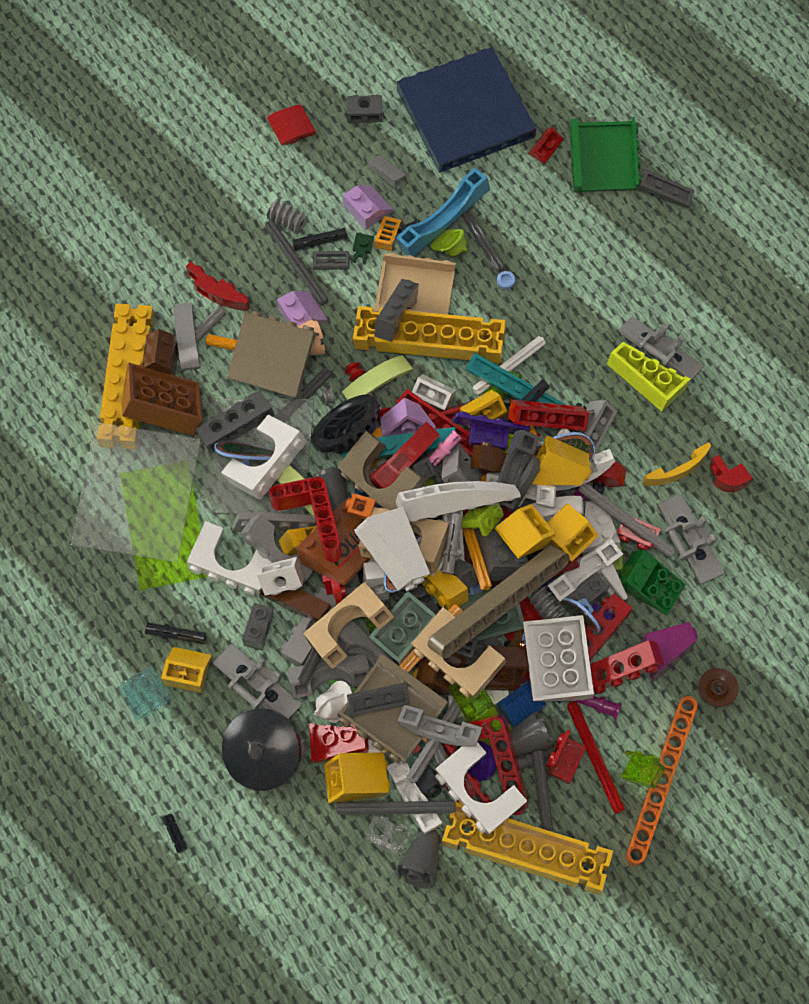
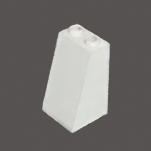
M403 507L367 517L354 530L398 591L402 589L410 591L417 588V585L425 581L424 578L430 574Z

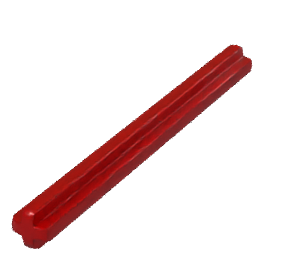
M576 701L567 704V709L584 746H586L588 756L615 814L621 813L625 810V807L581 709Z

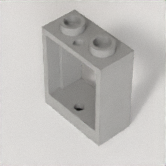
M460 444L454 446L451 454H447L443 458L441 479L444 483L481 481V470L470 468L472 458Z

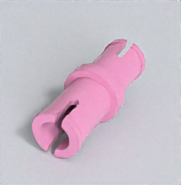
M453 430L443 442L438 444L439 447L429 456L430 462L437 466L447 454H451V450L463 438Z

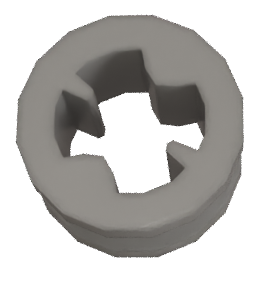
M328 387V390L321 389L325 405H328L329 402L335 403L331 387Z

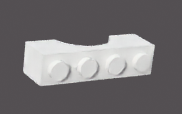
M608 537L581 557L579 568L555 576L546 584L557 599L561 601L564 597L575 591L588 577L610 565L622 556L623 553L612 538Z

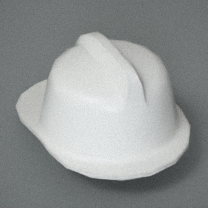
M336 681L326 692L317 697L314 715L320 716L332 723H337L340 719L338 713L347 703V695L352 694L350 686L344 681Z

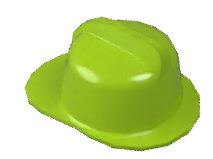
M449 229L443 231L433 240L431 248L435 251H443L450 257L466 253L468 250L466 248L467 240L464 237V230Z

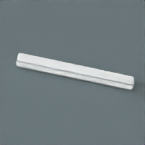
M538 336L499 367L511 372L546 344L544 338ZM481 380L472 389L475 394L481 395L492 385Z

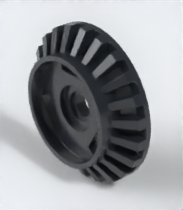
M368 394L355 396L342 402L328 412L316 425L311 435L312 445L317 451L322 453L333 452L340 454L350 451L365 431L373 433L375 430L377 417L380 413V404L374 396Z

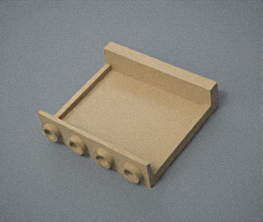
M383 253L382 270L373 311L380 312V308L385 306L401 279H405L419 284L417 302L412 309H406V311L448 314L456 263L448 260L438 261L431 258H416L412 255L401 256L395 253Z

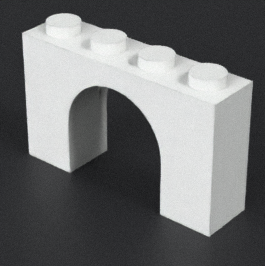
M270 415L266 416L257 430L264 440L275 445L272 457L266 463L256 467L247 466L232 458L221 472L230 484L259 500L268 492L307 442L299 430Z
M205 521L187 560L189 570L197 575H200V573L207 575L212 581H222L230 588L243 589L244 593L250 596L255 594L260 596L262 587L257 577L259 567L271 564L272 562L260 556L256 549L251 562L243 569L232 571L221 567L215 559V554L224 536V528Z
M477 742L476 746H462L440 764L434 772L436 773L435 778L442 786L445 784L450 790L448 791L450 797L455 802L459 800L463 805L461 809L466 816L474 818L477 822L475 824L477 829L482 834L486 833L489 835L526 804L527 800L514 785L493 802L480 803L470 798L464 788V776L470 768L486 755L485 750Z

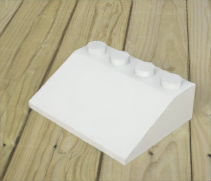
M583 615L523 622L533 701L593 699L594 692Z

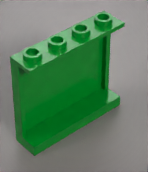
M632 117L631 121L578 123V119H571L569 133L573 192L637 190L642 175L638 172V168L641 166V158L637 157L640 143L639 140H636L638 123H635V117Z

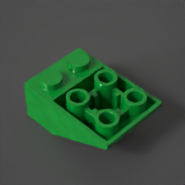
M646 550L632 551L618 574L626 593L667 616L686 585Z

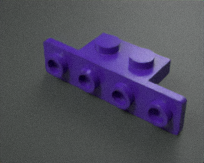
M467 412L456 413L452 418V423L470 426L468 444L481 445V442L493 443L492 447L500 448L503 451L507 449L508 433L514 434L515 431L519 430L530 431V426L509 423L504 419H488L484 415L473 416Z

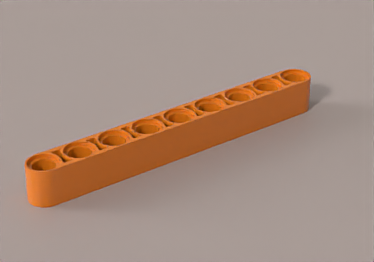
M691 696L683 697L676 708L631 837L625 859L628 865L632 867L640 866L643 863L652 841L697 710V701ZM688 704L692 710L686 711L682 705ZM676 722L684 723L685 729H679L676 726ZM670 740H676L679 743V747L671 746ZM669 758L672 761L673 765H665L663 759ZM657 777L665 778L666 784H659ZM650 796H658L660 803H653ZM644 814L652 815L654 821L647 822L644 819ZM644 833L647 836V841H640L637 834ZM630 853H639L640 860H633Z

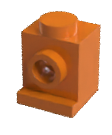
M353 493L352 498H348L345 509H347L348 515L365 520L371 516L373 508L377 506L375 499ZM363 506L364 510L358 511L357 508Z

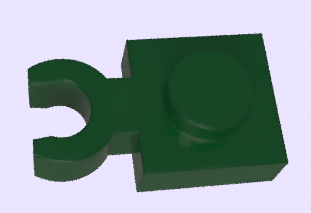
M356 233L353 251L356 252L353 255L354 263H356L357 258L361 257L363 258V264H366V254H371L374 236Z

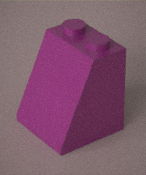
M690 622L644 634L641 643L648 640L657 642L664 665L658 667L656 672L649 673L652 682L658 680L692 650L698 635L695 627H692Z

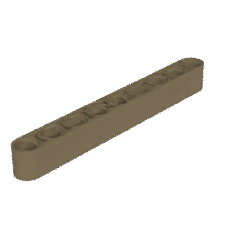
M554 545L548 546L435 632L428 641V648L443 658L450 657L564 569L569 562V555Z

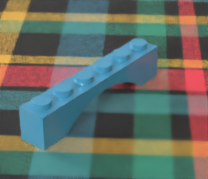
M477 168L470 171L461 180L451 197L435 213L419 223L408 226L396 237L399 248L406 255L415 257L490 190L488 178Z

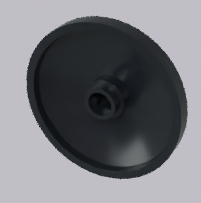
M265 708L246 711L237 716L225 731L222 741V757L225 767L235 781L248 789L266 791L283 785L294 775L301 760L302 748L299 734L292 722L277 711Z

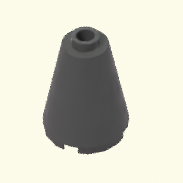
M334 466L314 474L315 477H321L325 481L332 512L345 499H348L345 478L340 474L342 471L340 469L335 470Z
M538 710L534 711L510 730L517 756L555 747L554 743H549V740H552L543 718L537 717L540 714ZM499 740V748L507 749L506 742Z
M435 829L426 834L421 830L398 864L395 874L399 879L402 876L406 878L407 884L423 889H428L429 885L434 887L440 836Z

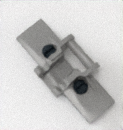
M632 316L618 330L621 335L640 348L639 350L643 351L645 349L661 360L664 367L676 370V373L682 377L687 376L692 380L704 367V365L679 349L685 339L680 335L676 341H672L665 336L668 326L665 324L661 326L660 330L657 329L654 332Z
M682 494L659 503L657 506L668 524L664 531L672 539L680 554V560L685 559L688 561L700 585L725 574L710 547L716 542L717 537L715 533L709 535L705 528V523L707 522L705 515L696 521ZM677 532L682 534L690 550L686 551Z
M231 643L213 662V665L231 680L228 688L234 689L252 705V709H258L261 706L265 709L277 711L290 719L302 704L296 698L293 699L292 695L278 684L282 674L277 670L275 672L270 670L265 665L266 661L261 656L255 664ZM246 682L260 694L259 698L256 699L240 684Z

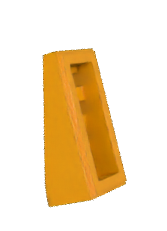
M383 217L374 242L375 248L392 252L398 228L401 224L400 219ZM386 221L396 223V225L386 224ZM385 227L391 228V229H394V231H392V230H387V229H384V228H385Z

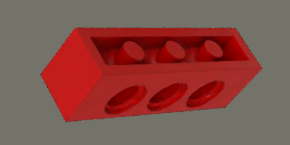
M511 399L508 418L514 424L586 431L590 412L582 406Z
M615 593L611 597L607 596L602 601V608L598 612L594 611L591 614L598 622L602 633L595 635L587 626L585 627L586 640L589 644V662L632 611V607ZM605 613H611L613 614L614 618L612 620H607L604 618L603 615Z
M648 640L590 664L593 692L600 694L605 692L606 688L610 686L618 687L623 685L625 680L638 679L642 673L656 672L658 667L664 665L658 643ZM641 657L642 662L638 666V659ZM623 664L624 671L621 673L620 668ZM606 671V672H607V677H606V679L604 680L603 674H604V672Z

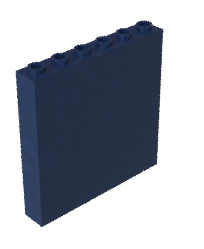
M493 47L482 49L477 53L468 54L463 58L451 60L444 65L435 66L430 70L418 72L416 75L404 77L397 81V92L439 173L528 141L536 136V127Z

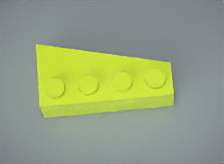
M622 342L611 352L607 365L662 412L686 390L691 379L687 376H680L676 373V370L660 365L658 360L649 359L644 356L645 353Z

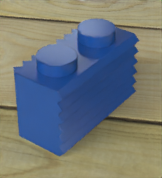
M528 681L499 701L497 705L508 723L515 727L534 711L538 710L540 712L542 707L546 706L545 701H533L531 682Z

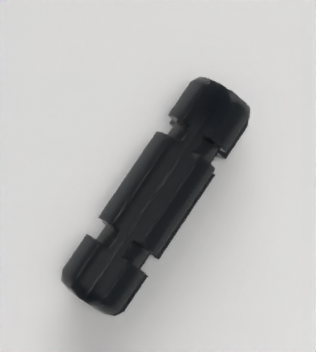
M173 814L165 815L162 819L165 826H167V831L173 844L175 843L174 847L177 853L186 851L187 846L185 841H183L177 823H175Z

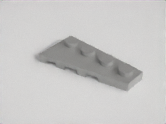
M238 512L232 524V532H242L250 519L259 514H262L275 526L274 530L312 527L315 524V517L305 514Z

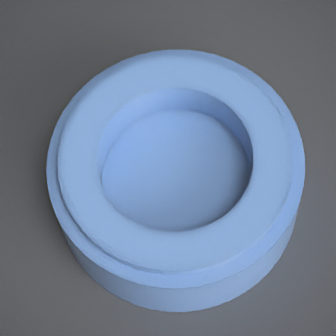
M503 271L497 277V285L501 289H511L515 284V276L511 272Z

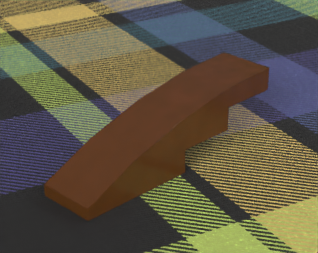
M299 588L297 590L282 591L277 595L270 594L265 596L263 590L260 593L291 612L295 611L304 617L308 616L316 621L321 619L331 609L329 603Z

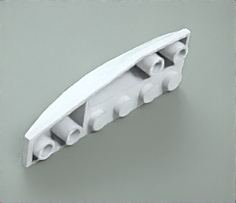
M483 481L451 482L399 492L396 505L398 508H404L409 522H417L420 519L435 518L438 515L456 513L465 509L471 510L478 506L493 505L496 502L512 501L515 498L521 497L516 486L512 484Z

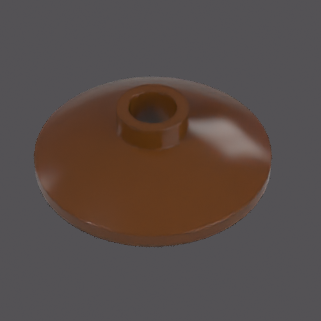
M722 668L706 671L699 681L701 697L706 703L714 707L730 705L736 699L739 692L738 682L734 675ZM714 687H720L721 692H715Z

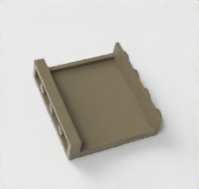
M252 311L251 314L245 312L227 378L301 399L303 391H300L314 337L315 335L319 336V333L313 332L314 328L303 325L302 329L296 327L297 323L286 320V323L279 322L280 318L269 315L267 319L263 318V313Z
M382 654L354 692L357 693L406 682L410 702L407 705L424 710V715L437 718L448 703V701ZM346 703L338 713L339 721L348 728L351 725L357 730L355 733L364 740L369 738L373 741L372 745L381 752L383 750L390 754L389 758L397 764L400 762L404 764L423 738L397 723L404 705L350 716L348 704Z

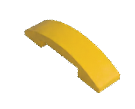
M707 443L693 450L692 460L667 473H664L662 468H659L645 475L642 483L644 486H658L672 483L687 476L703 462L711 444Z

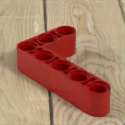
M312 477L273 486L269 490L272 508L282 511L311 504L324 558L329 562H336L341 559L340 540L324 479Z
M493 715L466 722L482 727V734H480L479 740L490 739L503 792L505 793L511 788L508 784L509 780L517 782V789L527 802L514 815L523 814L528 808L529 800L507 719L503 715ZM493 720L501 722V730L493 727ZM498 741H505L507 749L499 748ZM509 760L512 763V769H506L503 761Z

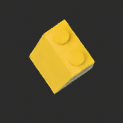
M547 435L536 455L540 460V471L532 484L582 485L584 480L589 479L592 472L590 469L589 453Z
M339 753L324 764L328 804L379 798L389 793L390 781L387 779V760L384 753Z

